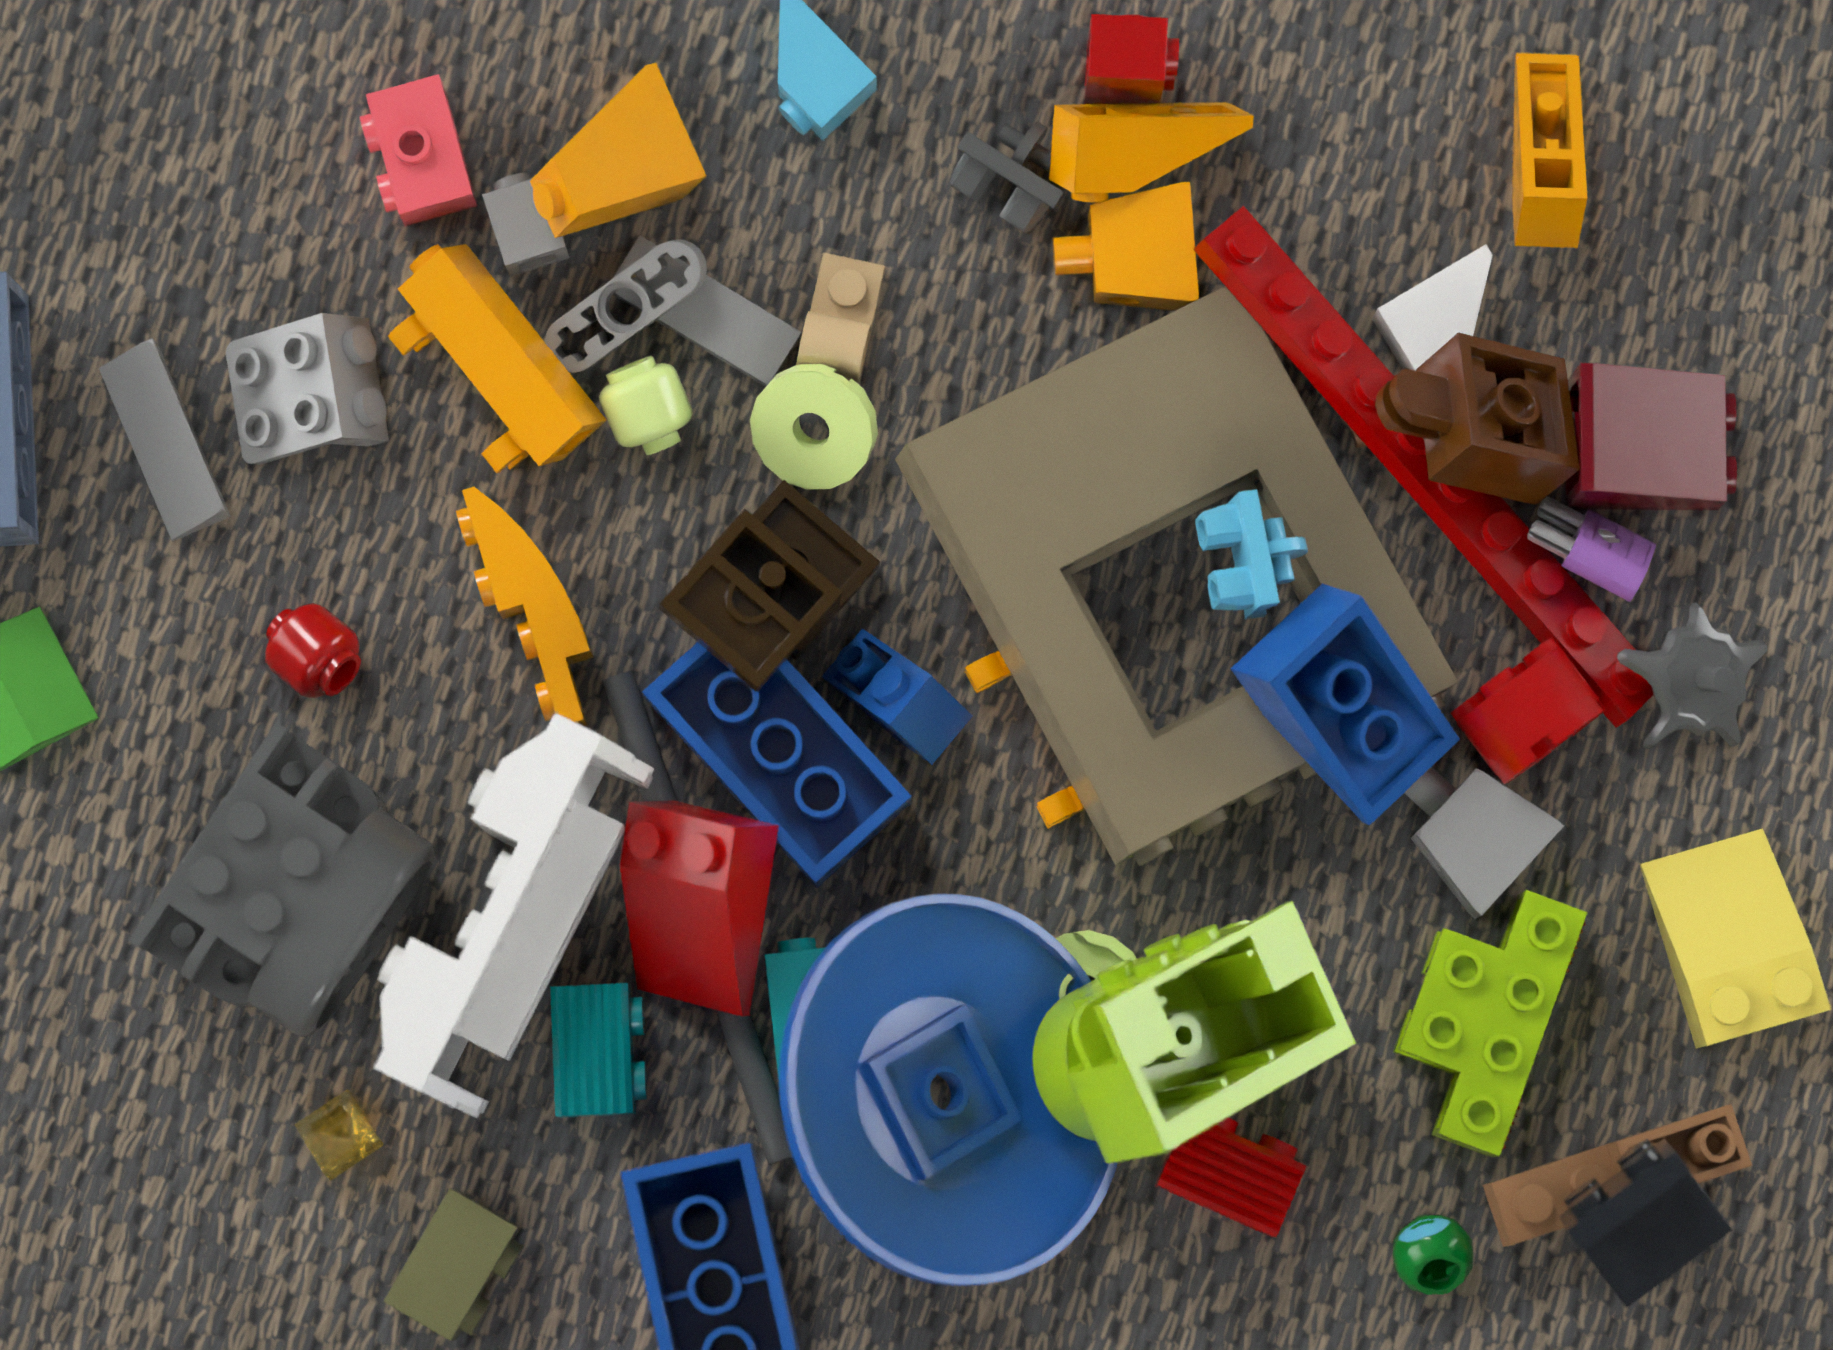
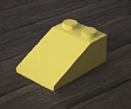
M1763 829L1640 864L1696 1049L1831 1010L1811 943Z

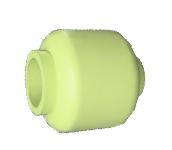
M648 356L624 365L606 375L609 384L600 392L599 400L615 440L619 445L623 447L642 445L645 454L650 455L667 449L681 441L677 430L689 422L693 412L677 371L672 365L665 363L656 364L653 356Z

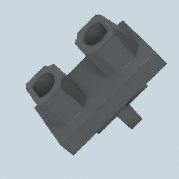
M1038 121L1032 125L1026 135L1007 123L1003 126L996 140L1015 151L1012 158L1007 157L968 131L957 147L963 155L956 165L949 185L975 202L980 203L997 175L1010 182L1017 188L999 216L1027 235L1045 218L1050 208L1058 212L1067 198L1063 191L1025 168L1031 161L1047 172L1050 171L1051 151L1040 145L1048 128Z

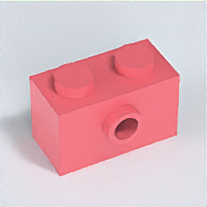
M439 74L366 94L371 114L360 116V121L369 152L373 153L380 150L382 152L387 173L376 176L386 212L398 210L404 226L476 207V198L446 91Z

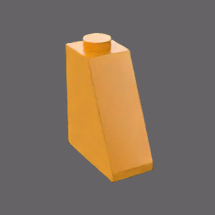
M657 63L645 65L530 180L533 188V200L538 213L547 220L554 237L558 238L678 201L690 193L707 175Z

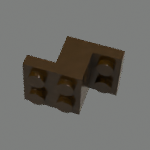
M783 480L753 514L744 509L659 603V609L755 692H758L789 656L795 660L800 657L879 568L880 561L789 483Z

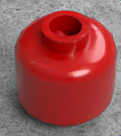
M309 603L299 606L295 610L285 609L268 626L266 637L269 641L266 645L265 661L274 674L300 695L311 699L324 695L330 697L337 695L357 675L361 665L359 639L350 627L325 607Z

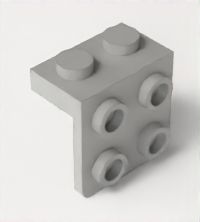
M320 313L233 340L228 344L226 359L242 457L247 463L264 464L328 444L372 446L389 441L386 424L387 408L381 394L375 357L377 347L374 336L371 333L369 318Z

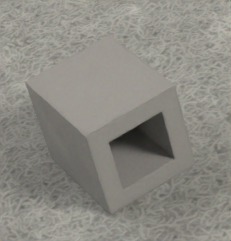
M526 172L504 177L493 184L494 191L482 194L505 267L510 277L570 258L563 236L555 238L547 220L538 213L533 200L531 178L529 173Z

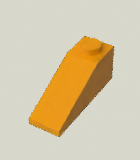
M1516 53L1512 180L1514 245L1578 248L1587 203L1579 55Z
M1228 102L1054 105L1049 180L1070 191V197L1074 200L1090 203L1104 202L1108 200L1109 193L1134 192L1252 129L1254 115Z

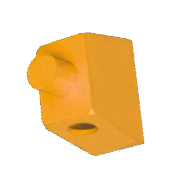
M1180 182L1090 205L1088 213L1089 235L1053 238L1055 276L1092 273L1095 303L1176 311L1199 299L1196 252L1193 250L1195 248L1190 182Z

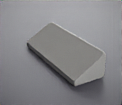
M153 338L146 340L100 367V373L171 541L231 517L159 345Z

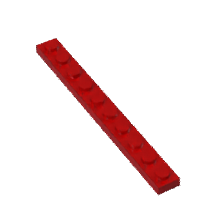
M1242 206L1206 236L1193 250L1542 644L1553 637L1600 698V702L1606 708L1603 714L1614 727L1617 728L1629 720L1654 695L1652 686L1643 676L1622 665L1616 658L1617 654L1624 649H1636L1547 549L1528 540L1529 528L1501 497L1429 480L1424 438L1390 431L1385 428L1378 416L1375 407L1376 395L1381 387L1393 380L1394 375L1250 212Z

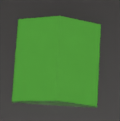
M40 606L0 623V771L99 719Z

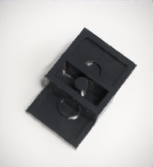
M1646 1139L1628 1150L1617 1160V1164L1622 1169L1602 1185L1599 1184L1596 1178H1592L1579 1186L1564 1199L1568 1210L1559 1215L1569 1234L1581 1250L1586 1253L1626 1308L1733 1231L1692 1176L1690 1170L1665 1139L1655 1146L1652 1145L1649 1139Z

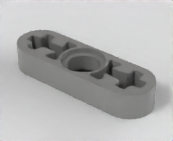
M671 240L659 244L557 319L546 333L545 344L556 355L568 372H580L595 366L701 287L707 273V264L703 253L696 245L686 240ZM667 253L673 259L685 256L690 263V266L684 271L688 282L683 285L681 281L676 279L658 288L655 292L664 298V302L658 306L652 288L638 278L637 274L644 270L647 281L652 280L668 267L667 261L664 259ZM619 288H629L635 291L642 301V313L633 324L618 322L610 312V298ZM594 307L598 322L605 330L614 335V339L608 342L605 331L597 333L584 344V350L588 354L585 359L579 353L567 356L562 349V346L569 340L564 330L568 327L573 333H576L595 323L597 320L587 312L590 308Z

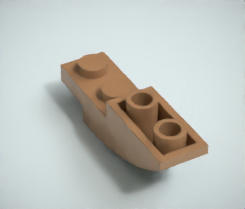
M1732 1104L1662 1125L1484 1184L1483 1188L1503 1247L1565 1228L1559 1215L1568 1210L1564 1199L1592 1178H1596L1599 1184L1602 1185L1622 1170L1617 1164V1160L1628 1150L1646 1139H1649L1654 1146L1665 1139L1690 1170L1698 1184L1752 1166Z

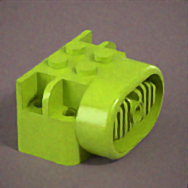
M1290 901L1253 921L1243 920L1231 923L1219 930L1216 924H1212L1196 930L1183 938L1179 934L1171 935L1147 946L1144 949L1145 957L1137 958L1134 961L1132 959L1126 960L1099 972L1096 975V979L1065 995L1048 1010L1035 1036L1032 1059L1035 1082L1049 1112L1062 1126L1072 1133L1096 1141L1105 1162L1115 1163L1168 1152L1356 1044L1296 907L1293 901Z

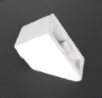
M1486 244L1376 310L1372 320L1402 369L1406 368L1416 371L1419 366L1458 332L1473 336L1493 256Z

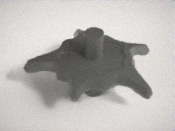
M1695 602L1688 608V621L1685 626L1676 627L1667 632L1660 650L1646 652L1624 649L1620 651L1616 656L1617 660L1646 679L1652 686L1654 698L1659 703L1660 717L1658 723L1647 734L1642 743L1643 747L1646 749L1653 748L1666 736L1679 729H1686L1697 736L1712 730L1717 732L1731 747H1735L1741 741L1736 714L1738 706L1746 700V676L1749 669L1767 652L1765 642L1761 639L1740 643L1734 642L1726 629H1718L1710 625L1703 608Z

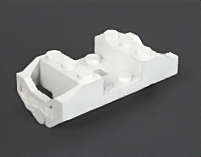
M555 713L547 729L501 759L495 773L488 769L483 771L469 798L468 804L474 806L475 810L471 819L488 835L514 847L515 850L512 855L502 851L494 863L485 886L494 891L482 914L475 910L470 912L456 939L455 945L464 949L459 960L410 937L405 949L395 945L391 950L378 977V980L385 983L386 986L380 996L383 1051L374 1066L375 1069L475 1118H478L479 1114L484 1112L489 1101L448 1080L468 1041L510 1061L624 836V824L588 807L605 772L648 789L653 779V767L636 759L634 754L607 738Z

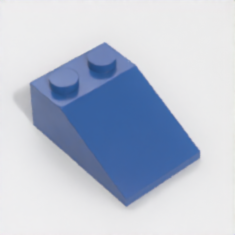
M1323 583L1231 668L1264 717L1353 813L1367 825H1371L1460 740L1364 598Z

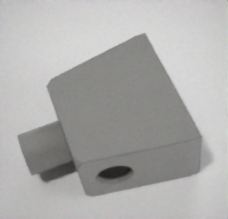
M1431 767L1404 792L1430 817L1411 837V840L1474 919L1485 913L1564 827L1556 818L1477 768L1455 788Z

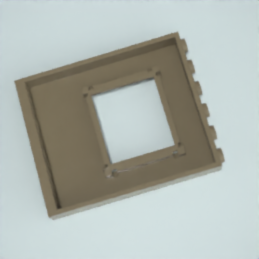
M1226 286L906 443L895 459L1115 865L1134 856L1138 865L1142 866L1174 848L1169 837L1188 827L1194 837H1197L1227 821L1229 818L1224 809L1245 799L1249 808L1255 807L1283 791L1278 780L1299 770L1304 780L1317 773L1264 717L1243 686L1156 731L1072 575L1238 491L1256 490L1257 487L1254 482L1260 480L1263 490L1261 492L1258 491L1263 522L1270 518L1282 517L1286 538H1306L1308 553L1291 560L1295 580L1289 583L1300 603L1322 583L1362 596L1439 709L1446 705L1441 694L1458 683L1263 328Z

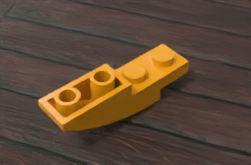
M475 487L462 490L467 507L456 510V514L466 546L469 547L476 544L479 546L485 568L475 570L474 575L484 607L496 604L502 619L522 613L526 614L527 621L518 623L516 626L527 661L539 658L545 682L535 684L534 686L545 721L551 720L553 715L557 713L581 726H587L570 664L594 658L583 625L566 590L534 542L499 505Z

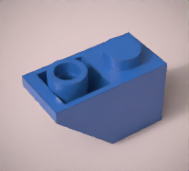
M863 628L841 650L837 659L821 676L896 740L931 765L973 717L932 675Z

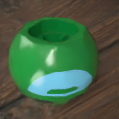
M1439 1214L1419 1215L1404 1225L1394 1239L1392 1254L1394 1269L1411 1290L1427 1295L1448 1294L1461 1285L1473 1269V1242L1468 1233L1455 1219Z

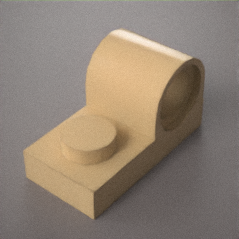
M823 252L811 310L808 311L804 323L796 365L823 364L837 369L835 373L842 375L848 381L852 378L860 385L885 273V265Z

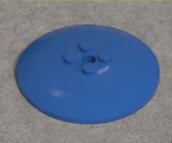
M931 894L912 897L885 905L864 915L832 940L814 961L792 1003L783 1035L779 1069L782 1116L793 1158L812 1197L838 1231L865 1255L894 1272L930 1284L953 1287L985 1285L1009 1280L1045 1264L1063 1251L1082 1232L1095 1215L1109 1189L1118 1162L1106 1163L1096 1141L1072 1133L1053 1117L1039 1094L1033 1072L1032 1057L1035 1036L1042 1019L1048 1010L1059 1000V990L1062 981L1068 974L1073 977L1066 988L1067 995L1091 982V979L1077 960L1056 938L1023 914L1002 904L980 897L961 894ZM936 1075L942 1077L950 1088L951 1098L945 1110L937 1107L930 1095V1085Z

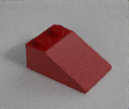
M674 800L629 802L619 866L638 990L741 1017L750 1016L779 825Z

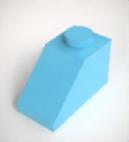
M780 0L778 90L779 97L784 102L778 109L799 133L805 135L811 129L823 141L877 90V76L803 0Z

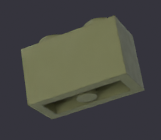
M450 1188L383 1302L449 1341L456 1340L461 1331L472 1336L491 1304L482 1295L494 1274L505 1279L524 1248V1245L515 1240L521 1227L457 1189Z

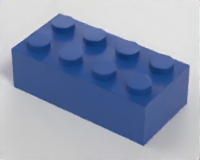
M697 642L642 691L646 701L754 820L779 825L776 844L816 888L823 884L912 803V796L787 659L762 688L755 692Z

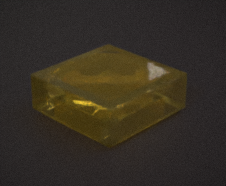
M349 1089L294 1124L320 1169L330 1181L384 1146L370 1120Z

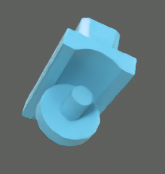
M1257 489L1238 492L1226 505L1204 511L1195 520L1198 541L1202 550L1231 547L1235 568L1212 571L1208 575L1207 587L1212 609L1244 610L1245 619L1264 617L1267 614V608L1280 603L1276 584H1285L1295 580L1291 560L1308 553L1306 538H1286L1282 517L1270 518L1263 522Z

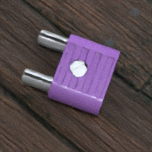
M1550 497L1542 500L1537 515L1572 533L1574 536L1572 538L1536 520L1529 529L1528 540L1564 558L1561 566L1630 602L1647 573L1657 544L1591 509H1588L1585 515Z

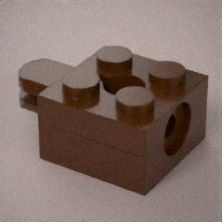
M1458 332L1419 366L1416 371L1406 368L1402 369L1394 376L1393 380L1381 387L1376 395L1375 407L1385 428L1390 431L1424 438L1430 481L1537 505L1580 470L1564 358Z

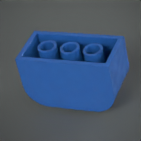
M752 1143L621 1172L659 1350H800L763 1179Z

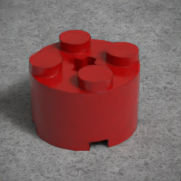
M1553 637L1522 658L1523 662L1511 669L1509 666L1478 689V693L1450 713L1457 722V725L1504 785L1549 755L1552 750L1571 736L1573 737L1606 711V708L1599 700L1600 698Z

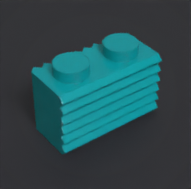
M628 983L550 987L555 1116L564 1118L636 1114L635 1100H647L646 1062H634L633 1036L645 1035L643 997H631V986Z

